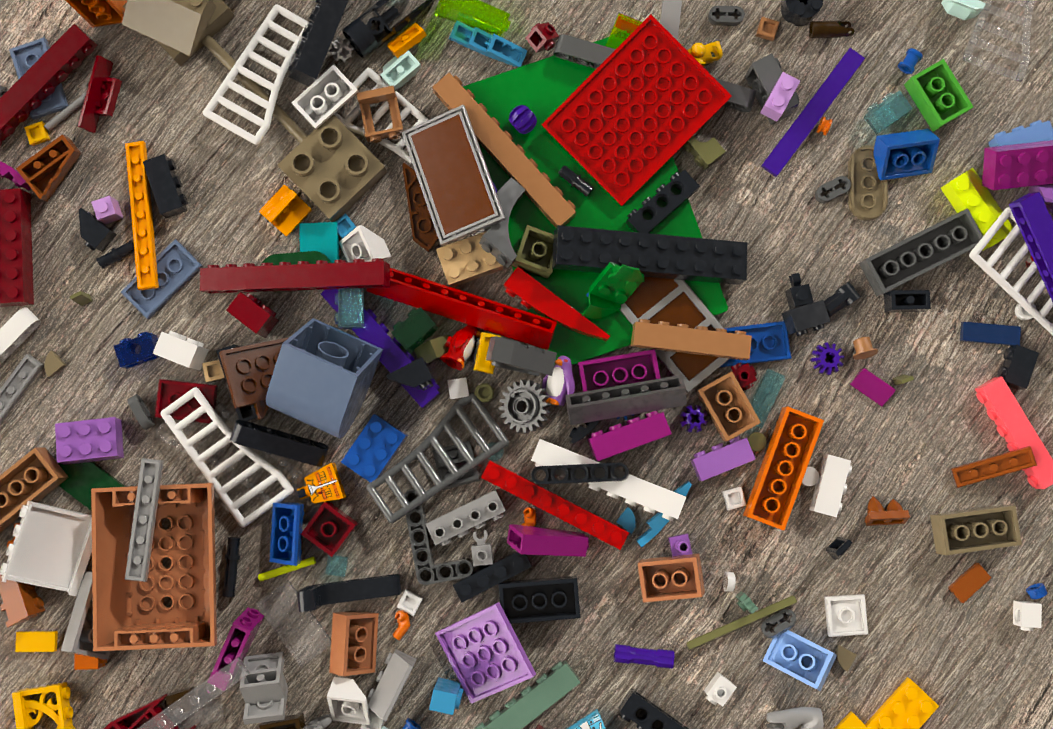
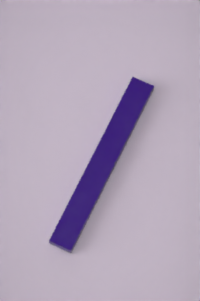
M852 48L848 49L761 165L762 168L773 176H778L865 58Z

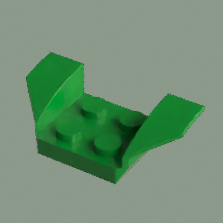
M609 262L590 286V305L582 313V316L600 319L620 310L621 304H624L638 286L644 282V274L638 268L623 264L620 266Z

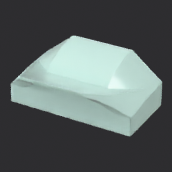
M942 0L941 2L948 14L962 20L975 18L984 9L986 4L979 0Z
M408 50L397 58L395 56L382 67L383 72L380 76L389 86L394 85L396 90L416 75L421 68V64Z

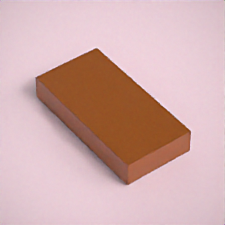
M976 562L955 580L948 589L960 603H964L992 577Z

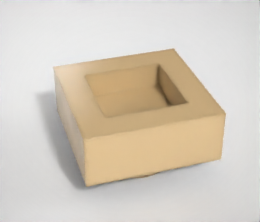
M219 360L202 363L206 382L225 379Z

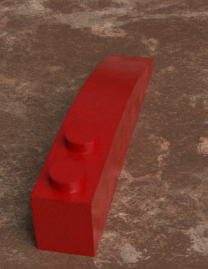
M517 267L504 283L505 293L512 298L515 296L521 300L520 304L526 309L532 308L544 317L557 321V324L586 336L604 341L609 339L610 335L582 316V314L521 268Z

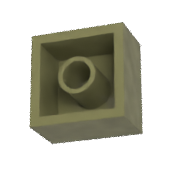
M527 225L523 231L516 251L517 257L512 266L548 279L553 271L554 235Z

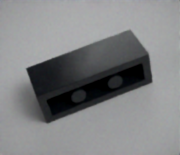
M163 154L143 161L160 214L165 218H169L188 211L186 207L188 201L185 194L181 192L180 187H182V183L175 174L176 165L173 159Z

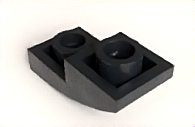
M600 420L585 423L588 425L587 428L581 425L578 428L574 427L569 435L572 438L570 443L574 444L584 438Z

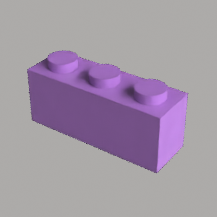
M740 436L729 440L730 443L723 446L720 443L712 446V451L705 453L703 450L693 454L695 458L690 459L698 480L704 481L755 460L747 438L741 439Z

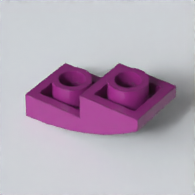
M0 161L1 178L5 177L13 181L19 188L23 187L28 191L31 189L16 169Z

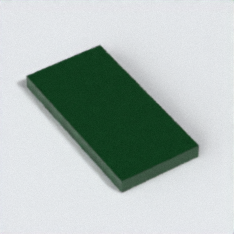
M94 462L66 465L58 463L69 477L59 487L91 511L92 488L126 487Z

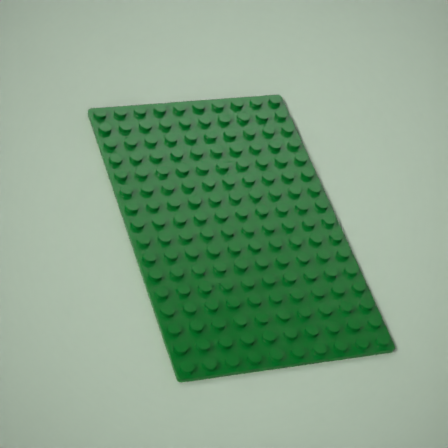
M622 32L621 39L619 36L615 37L616 35L592 43L607 47L610 38L624 42L625 40H622V38L624 39L623 34L626 36L628 33ZM554 55L463 86L465 90L469 89L475 96L474 100L478 104L482 103L485 106L490 118H496L500 123V129L503 132L506 130L513 139L511 141L516 146L519 144L524 149V155L536 162L538 165L537 169L541 174L543 172L547 174L551 180V185L553 187L557 186L563 192L562 197L566 201L570 200L575 205L576 216L565 226L633 232L626 224L629 219L627 217L629 213L634 209L638 211L643 206L641 203L649 196L653 198L657 194L655 191L662 184H669L671 182L670 178L678 171L672 156L621 206L542 127L543 122L596 70L594 68L563 60ZM519 105L527 106L537 118L534 129L526 134L519 133L508 119L512 109ZM479 144L491 180L497 191H499L510 177ZM563 166H567L578 176L581 175L584 181L594 187L587 197L575 187L572 188L571 184L558 174ZM671 188V192L674 195L680 194V190L678 188ZM525 193L512 208L509 217L508 233L515 253L527 225L553 235L556 229ZM689 199L649 233L702 238ZM658 200L657 205L663 208L666 207V202ZM649 212L642 214L644 219H652V215ZM553 269L552 274L546 279L525 271L580 314L590 305L589 297L586 294L589 292L590 286L601 274ZM684 280L713 316L728 310L719 283ZM532 308L527 309L529 313L544 317ZM620 310L600 319L586 317L610 335L609 339L604 341L556 324L553 339L548 350L557 353L556 360L563 355L569 357L572 365L578 362H583L631 345L633 326Z

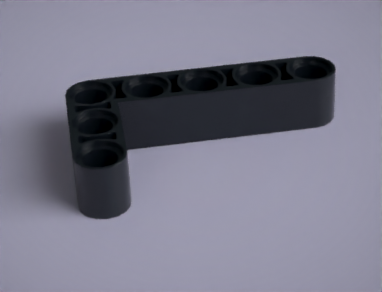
M400 574L305 586L297 591L299 612L313 611L327 604L402 594Z

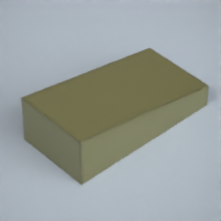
M82 291L70 296L71 300L81 306L93 301L90 294Z
M905 374L892 378L895 385L914 380L913 376Z

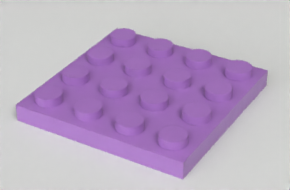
M499 602L435 633L471 704L536 675Z

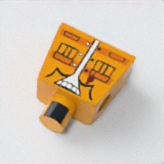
M330 463L304 478L306 486L297 489L300 500L310 497L313 504L346 498L335 463Z

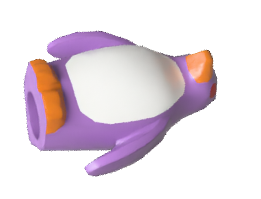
M563 355L555 360L552 376L546 375L543 379L542 388L546 389V395H549V398L546 400L547 403L564 406L566 402L565 395L574 394L575 381L569 357Z

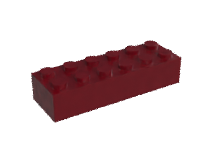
M21 188L0 190V307L34 305L31 195Z

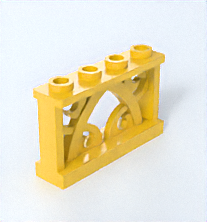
M67 682L26 688L12 693L16 729H34V725L41 720L43 713L55 721L57 724L56 729H75L72 723L73 708L70 706L69 700L71 691ZM49 692L56 694L57 704L52 702L53 697L47 701V704L44 703L45 697ZM42 693L39 701L30 700V695ZM37 710H38V715H37L36 719H33V718H32V712H33L34 714H37Z

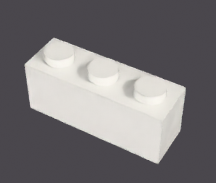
M823 454L819 470V480L815 485L810 511L832 517H837V514L841 513L842 495H845L847 491L846 479L852 471L851 460Z

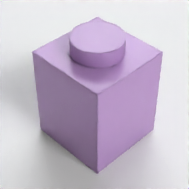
M111 196L91 202L96 218L100 222L108 224L123 219L118 201Z

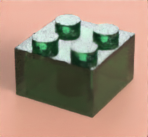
M421 307L411 310L407 314L408 318L404 322L399 321L393 326L394 330L391 332L410 354L439 329Z

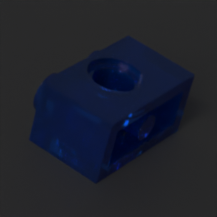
M142 332L137 335V338H125L120 340L119 344L114 345L120 367L128 369L160 358V356L153 354L158 342L157 335ZM140 344L141 351L136 354L135 348Z

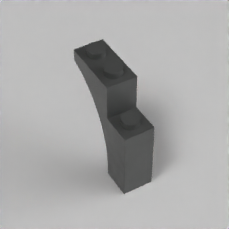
M512 177L496 193L505 220L492 225L479 242L484 251L491 253L496 257L499 264L505 265L507 268L513 264L517 257L509 239V217L512 208L522 198L526 190Z

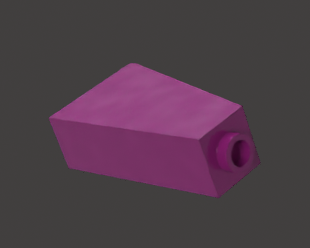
M509 524L507 544L518 553L525 555L586 557V552L589 548V538L581 532Z

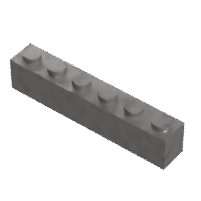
M682 375L565 395L570 425L687 405L686 387Z

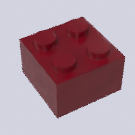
M240 292L226 309L227 312L254 333L264 338L268 336L279 322V319L275 317L277 313L264 304L261 306L262 302L250 293L245 295Z
M326 501L318 509L301 535L328 555L334 557L359 523L332 503Z

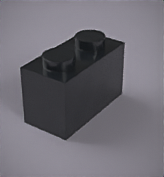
M891 290L884 293L885 313L924 312L931 309L930 290Z
M824 300L781 313L788 335L796 333L797 336L808 333L807 329L813 328V331L825 328V323L831 322Z
M1020 345L1009 346L1004 352L1003 358L1005 360L1003 366L999 368L997 376H1002L1009 387L1017 390L1027 389L1039 352Z

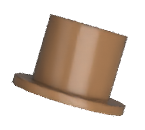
M861 337L853 341L856 352L853 355L855 360L866 359L878 353L877 349H873L870 337Z

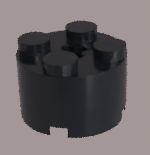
M782 0L780 7L782 17L788 23L795 24L794 26L808 25L822 8L823 0Z

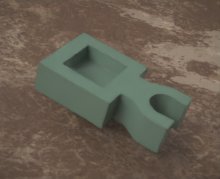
M742 591L736 595V598L739 600L737 604L744 612L747 610L753 614L759 609Z

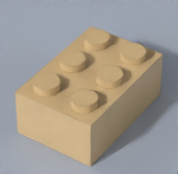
M487 231L436 249L449 287L453 288L503 270V265L497 262L496 257L484 251L479 244L482 236Z

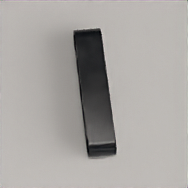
M236 420L230 440L238 445L317 467L323 466L329 449L324 443L244 420Z
M623 463L538 466L533 469L531 477L535 483L541 485L617 482L628 478L629 468ZM620 466L624 467L625 475L621 478L616 477L615 469ZM602 467L606 473L603 478L599 479L595 476V471L597 468ZM580 468H583L586 473L583 479H577L575 475L576 471ZM560 469H563L566 473L563 480L556 478V472ZM540 470H544L546 473V478L543 481H539L536 477L537 472Z

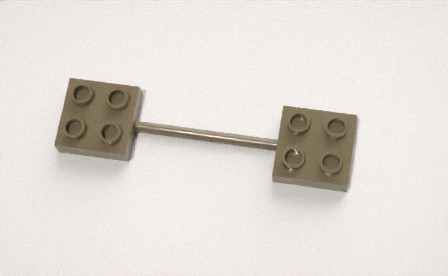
M212 0L216 5V9L192 56L204 45L231 71L236 61L212 37L235 16L222 0ZM157 42L180 66L191 58ZM240 73L237 74L236 78L247 90L269 101L270 96L256 82ZM277 103L275 104L273 116L300 143L277 166L331 222L337 221L387 173L385 166L334 114L317 130L315 129L310 135H307Z

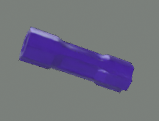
M615 644L614 662L645 664L671 669L674 666V651Z

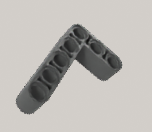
M415 489L408 490L406 493H404V496L407 500L408 495L410 493H415L417 497H419ZM424 503L406 514L416 576L420 584L429 585L466 578L472 574L474 569L473 562L467 558L434 564L429 531L425 525L427 520ZM413 512H418L421 515L420 522L415 523L412 521L411 515ZM417 531L422 532L425 536L422 542L415 539ZM419 551H425L428 554L426 561L419 559ZM467 563L470 566V571L467 573L461 572L460 564ZM446 566L450 569L451 574L443 576L440 569ZM428 570L431 573V579H423L421 576L422 571Z

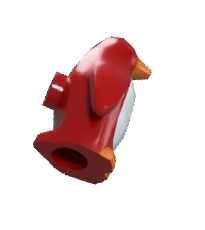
M467 325L457 331L453 337L449 336L445 344L449 350L440 359L451 368L463 370L464 362L472 354L475 347V339L480 338L481 332L477 327Z

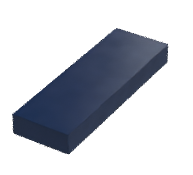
M961 322L960 341L1009 346L1020 345V326Z

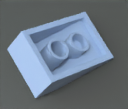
M787 630L773 638L763 661L821 691L837 655Z

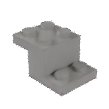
M283 652L244 657L239 688L245 701L243 715L245 725L285 719L288 685L283 674L285 660Z

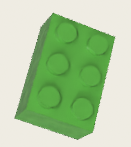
M944 59L912 76L904 84L932 132L963 116L973 108L972 103Z

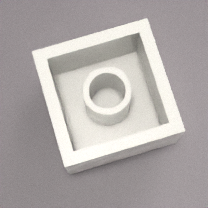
M169 331L168 334L161 332L153 354L200 371L209 349L203 347L204 343Z

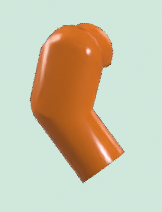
M527 507L523 511L524 523L521 525L534 527L536 525L537 513L535 509Z
M397 611L395 614L398 628L392 635L399 641L410 628L409 615L404 611Z

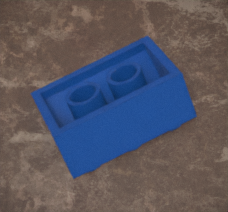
M929 129L877 136L873 155L879 180L932 173L940 138Z
M273 503L269 562L297 566L301 563V533L303 531L304 504Z

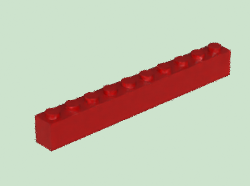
M390 268V288H367V292L545 350L549 349L557 321Z

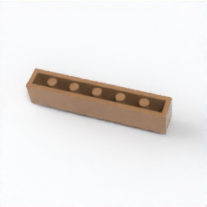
M639 319L638 322L633 324L631 347L736 360L750 359L752 336L746 335L744 331L727 333V329L720 328L710 331L708 327L696 326V329L689 328L687 324L669 326V322L658 321V324H652L647 319Z

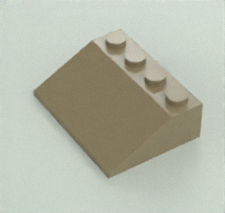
M128 0L122 25L191 57L216 9V5L212 0Z

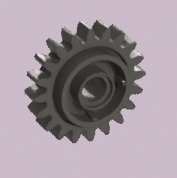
M520 380V383L513 382V386H507L509 392L502 393L506 398L500 399L504 406L499 407L500 410H504L501 417L507 418L504 424H511L510 429H516L517 433L537 431L536 427H543L541 421L548 420L544 415L550 414L546 407L551 406V403H546L549 395H543L546 389L540 388V384L534 383L532 380ZM526 402L527 408L524 411L523 404Z

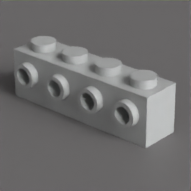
M494 490L425 525L434 544L440 543L441 546L452 542L450 538L456 535L460 538L468 534V529L474 526L476 529L487 525L485 521L491 518L495 521L503 517V512L506 509L497 490Z

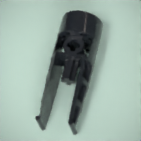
M379 0L343 28L342 32L345 38L350 41V45L353 46L356 53L364 59L408 25L434 0H426L391 28L388 27V24L400 16L399 10L393 5L382 15H379L378 12L393 1ZM373 11L374 17L370 18L367 25H365L362 19ZM372 23L379 25L378 31L371 29ZM383 30H385L388 35L377 42L375 37L380 36Z

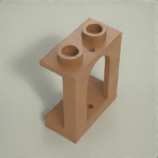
M394 85L356 94L360 104L365 129L364 135L367 142L379 143L382 139L389 138L393 140L401 137L404 130ZM388 101L393 128L376 132L370 104Z

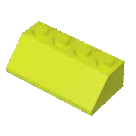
M974 168L941 187V190L957 213L968 208L983 236L1003 212L987 187L982 186V180ZM1008 219L983 250L994 246L1006 238L1013 229Z

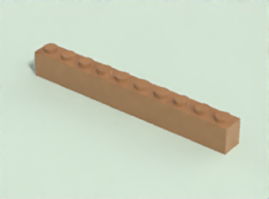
M450 72L432 86L433 93L449 111L461 105L465 106L478 143L510 178L512 177L526 189L524 193L556 228L558 225L565 226L576 216L575 205L570 200L566 201L562 197L563 192L557 186L553 187L551 185V180L544 172L541 174L537 169L538 165L536 162L524 155V149L519 144L516 146L511 141L513 138L506 130L503 132L500 129V123L496 118H490L485 106L482 103L478 104L474 100L475 96L473 93L461 86L463 84L456 75L453 77Z

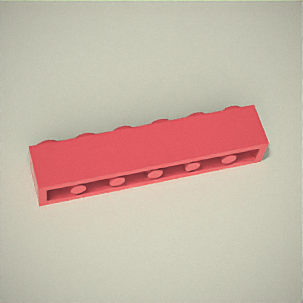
M1003 377L992 378L975 388L978 400L985 405L987 415L991 420H994L998 433L1008 443L1007 448L1009 451L1031 446L1037 466L1023 469L1028 476L1029 484L1035 489H1045L1053 484V459Z

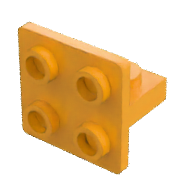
M283 185L259 212L285 236H289L312 209L293 190Z

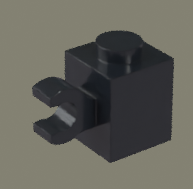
M791 274L789 281L792 288L785 291L789 309L813 303L809 284L801 285L800 274Z

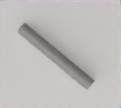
M87 91L44 125L48 131L52 130L82 106Z

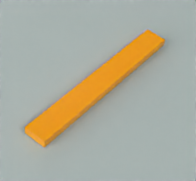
M144 141L125 143L137 288L140 291L159 288L150 183L143 161L147 160L146 143Z

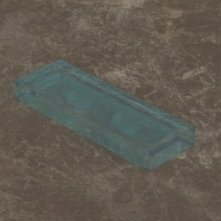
M771 369L766 370L751 403L761 423L756 425L760 429L763 428L786 378Z

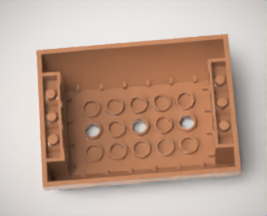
M214 483L160 485L148 579L146 582L125 580L138 486L92 488L93 651L207 647L217 645ZM165 518L171 522L169 529H165L162 526V521ZM165 557H168L172 562L169 568L163 566L162 562ZM165 597L171 598V607H166L163 604Z

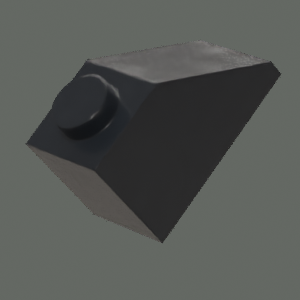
M83 208L79 209L80 234L86 241L85 245L93 251L97 249L103 252L117 234L97 220L90 212Z

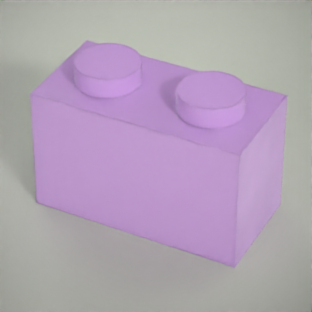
M782 72L760 113L777 122L786 109L800 80Z

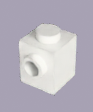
M717 672L704 691L708 695L706 699L715 706L719 703L723 707L737 687Z

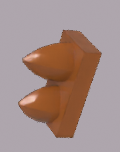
M872 496L868 503V514L865 517L866 526L905 524L910 518L909 510H903V507L896 500L892 499L888 504L887 511H884L881 503Z

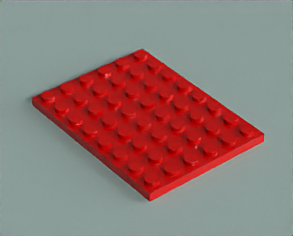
M650 14L543 122L542 127L623 206L732 95Z

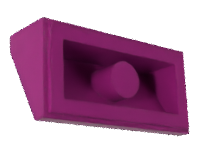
M865 368L860 369L850 383L852 387L881 407L896 391V389Z

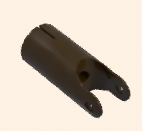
M811 21L809 25L810 39L849 37L855 32L848 21Z

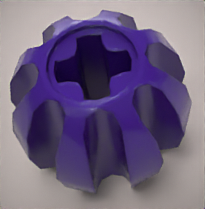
M525 105L513 108L508 118L511 125L521 134L532 131L537 123L536 116Z
M691 405L686 406L687 413L683 411L680 413V416L684 417V421L680 422L681 426L683 427L687 424L686 431L692 433L693 427L696 433L702 431L700 425L702 424L706 427L708 421L703 419L704 416H708L706 410L701 413V406L695 405L694 410ZM696 415L697 422L691 423V416Z

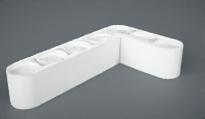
M27 307L17 311L0 328V365L41 323Z

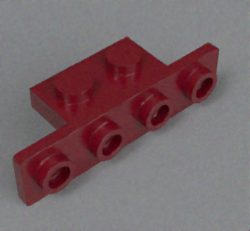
M99 55L95 59L78 122L79 128L90 133H95L99 116L113 117L122 83L117 78H110L113 62Z

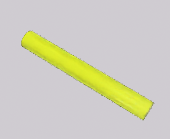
M315 557L301 560V563L297 566L285 565L258 574V579L261 582L316 564Z

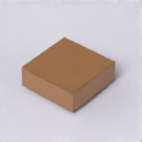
M761 17L755 36L773 42L780 22Z

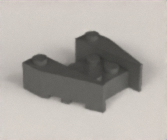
M493 336L490 337L486 361H490L491 365L497 368L539 376V373L552 376L557 353L535 348L532 345H523L518 341ZM480 338L475 339L471 362H475Z

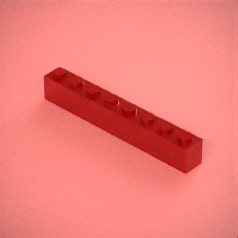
M491 460L481 476L482 479L621 550L629 534L623 528Z

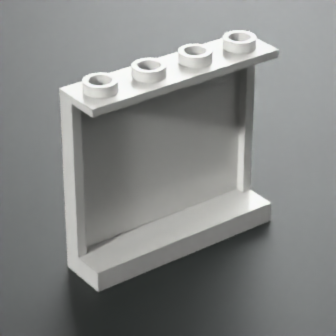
M28 501L27 505H23L19 514V517H22L20 525L16 524L12 535L15 536L14 542L9 544L6 555L9 556L6 563H2L0 568L2 582L11 580L66 591L68 595L77 597L92 553V515Z

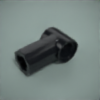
M850 281L824 300L829 317L861 297Z

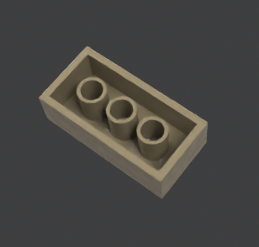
M998 505L930 515L936 554L953 555L1022 545L1015 505Z

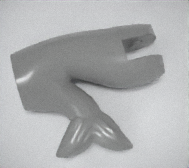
M795 707L766 714V720L770 722L767 725V729H795L802 725L800 729L824 728L822 711L816 707Z

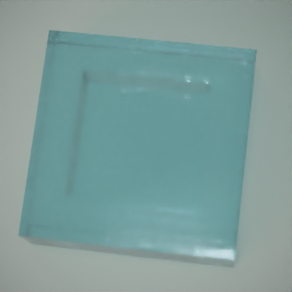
M328 555L325 574L345 577L348 557L338 555L331 557Z

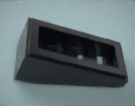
M837 537L825 551L834 560H837L850 548L853 542L849 539Z

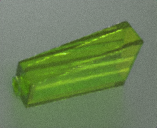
M439 0L434 14L437 17L453 22L458 20L472 28L477 27L501 36L504 31L507 32L511 23L508 20L509 13L480 0Z

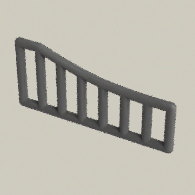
M471 392L469 396L462 398L452 406L432 433L414 451L369 483L366 488L388 522L394 523L509 444V440L483 403L476 397L474 392ZM471 401L499 439V442L491 448L462 408ZM456 413L483 450V453L476 458L471 455L449 423ZM444 429L468 462L460 469H457L437 440V437ZM430 445L433 446L451 472V475L441 480L423 454ZM416 458L435 484V486L427 491L424 490L408 466ZM401 470L419 495L410 503L392 478ZM385 482L402 505V508L394 514L376 490L377 487Z

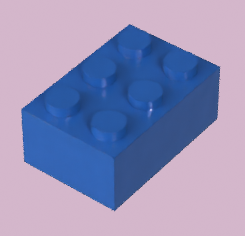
M373 414L341 463L371 483L384 473L408 435L377 414Z

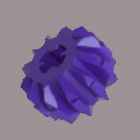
M825 342L823 346H816L817 351H812V355L816 358H812L810 361L816 362V365L813 366L814 369L820 367V374L826 372L827 375H831L832 371L836 373L839 371L838 367L844 365L839 361L845 358L844 355L839 356L842 349L835 350L836 344L834 343L829 346L828 342ZM829 355L830 359L828 360V362H826V356Z

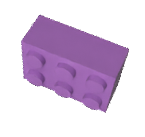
M116 417L55 424L57 463L66 465L124 458L122 420Z

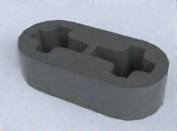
M714 6L708 14V20L712 25L737 26L743 21L745 13L738 6ZM715 12H718L719 19H716V16H714ZM733 13H737V16H739L737 20L732 16Z
M840 176L821 185L815 192L816 200L820 203H827L843 195L851 187L850 180L845 176ZM839 182L845 184L843 189H835L834 187H836L839 184ZM822 190L824 192L831 191L826 197L820 195Z
M138 394L127 399L132 412L144 430L155 425L153 417Z
M784 609L769 617L761 625L763 635L767 638H775L791 629L796 624V615L792 610ZM784 615L792 616L791 623L784 621L780 624L784 620ZM768 624L770 626L778 624V626L774 627L773 633L770 631L766 632Z

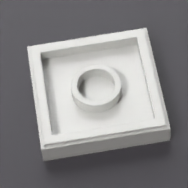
M864 594L824 597L827 634L829 637L868 634Z

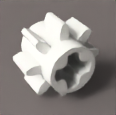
M337 37V40L331 43L332 49L329 52L336 61L342 59L345 62L349 57L352 58L351 51L354 48L350 45V41L347 38L342 41Z

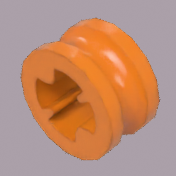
M823 116L816 132H823V135L826 136L831 127L832 119L826 120V117Z

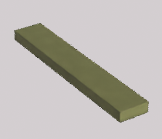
M792 595L753 614H749L692 639L686 643L688 651L690 652L776 614L781 610L796 605L797 600Z

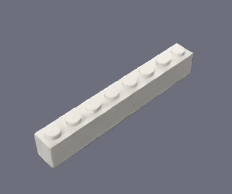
M539 439L531 461L536 462V467L600 463L542 439ZM602 467L597 468L595 476L599 479L603 478L606 473L605 469ZM583 468L578 469L575 473L577 479H583L586 474ZM563 469L556 472V475L560 477L566 474ZM615 469L616 477L621 478L625 475V472ZM630 474L624 481L588 483V488L598 492L600 489L608 491L607 495L618 499V496L626 498L625 503L635 507L637 503L644 506L643 510L653 514L655 511L663 513L662 517L673 521L674 518H679L686 497Z

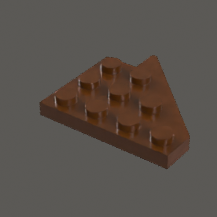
M403 163L402 168L413 241L430 252L439 239L416 172Z
M289 337L219 352L235 409L254 405L258 420L264 418L269 409L266 405L268 387L282 344Z

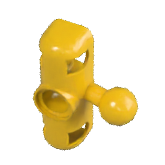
M719 41L706 45L695 43L687 50L703 67L706 64L721 59L723 56Z

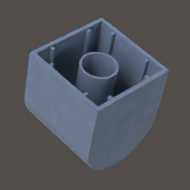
M312 318L283 342L268 387L266 405L341 439L351 427L365 400L383 349Z

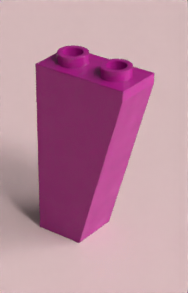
M247 607L233 622L208 683L223 690H226L231 685L265 615L256 609Z

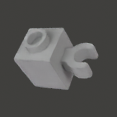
M484 530L483 538H478L477 532H473V539L477 542V544L471 546L473 566L489 565L494 562L492 543H485L488 537L487 530Z

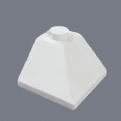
M362 225L356 227L339 241L347 262H353L354 259H364L365 262H372L373 258H381L386 261L391 257L384 239Z
M334 677L327 694L332 721L370 725L371 719L367 699L355 681L347 677Z

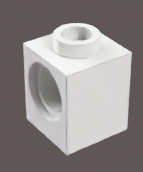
M1013 600V624L1020 626L1021 630L1025 631L1041 628L1042 604L1033 601Z

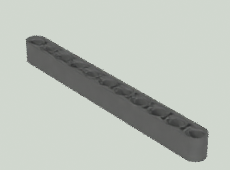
M561 34L558 37L553 54L560 59L597 69L616 49ZM716 79L732 95L723 105L724 107L742 112L751 111L756 91Z

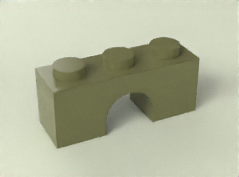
M693 135L683 145V148L688 153L691 152L695 157V163L699 167H703L704 170L723 157L726 152L714 137L707 142H700Z

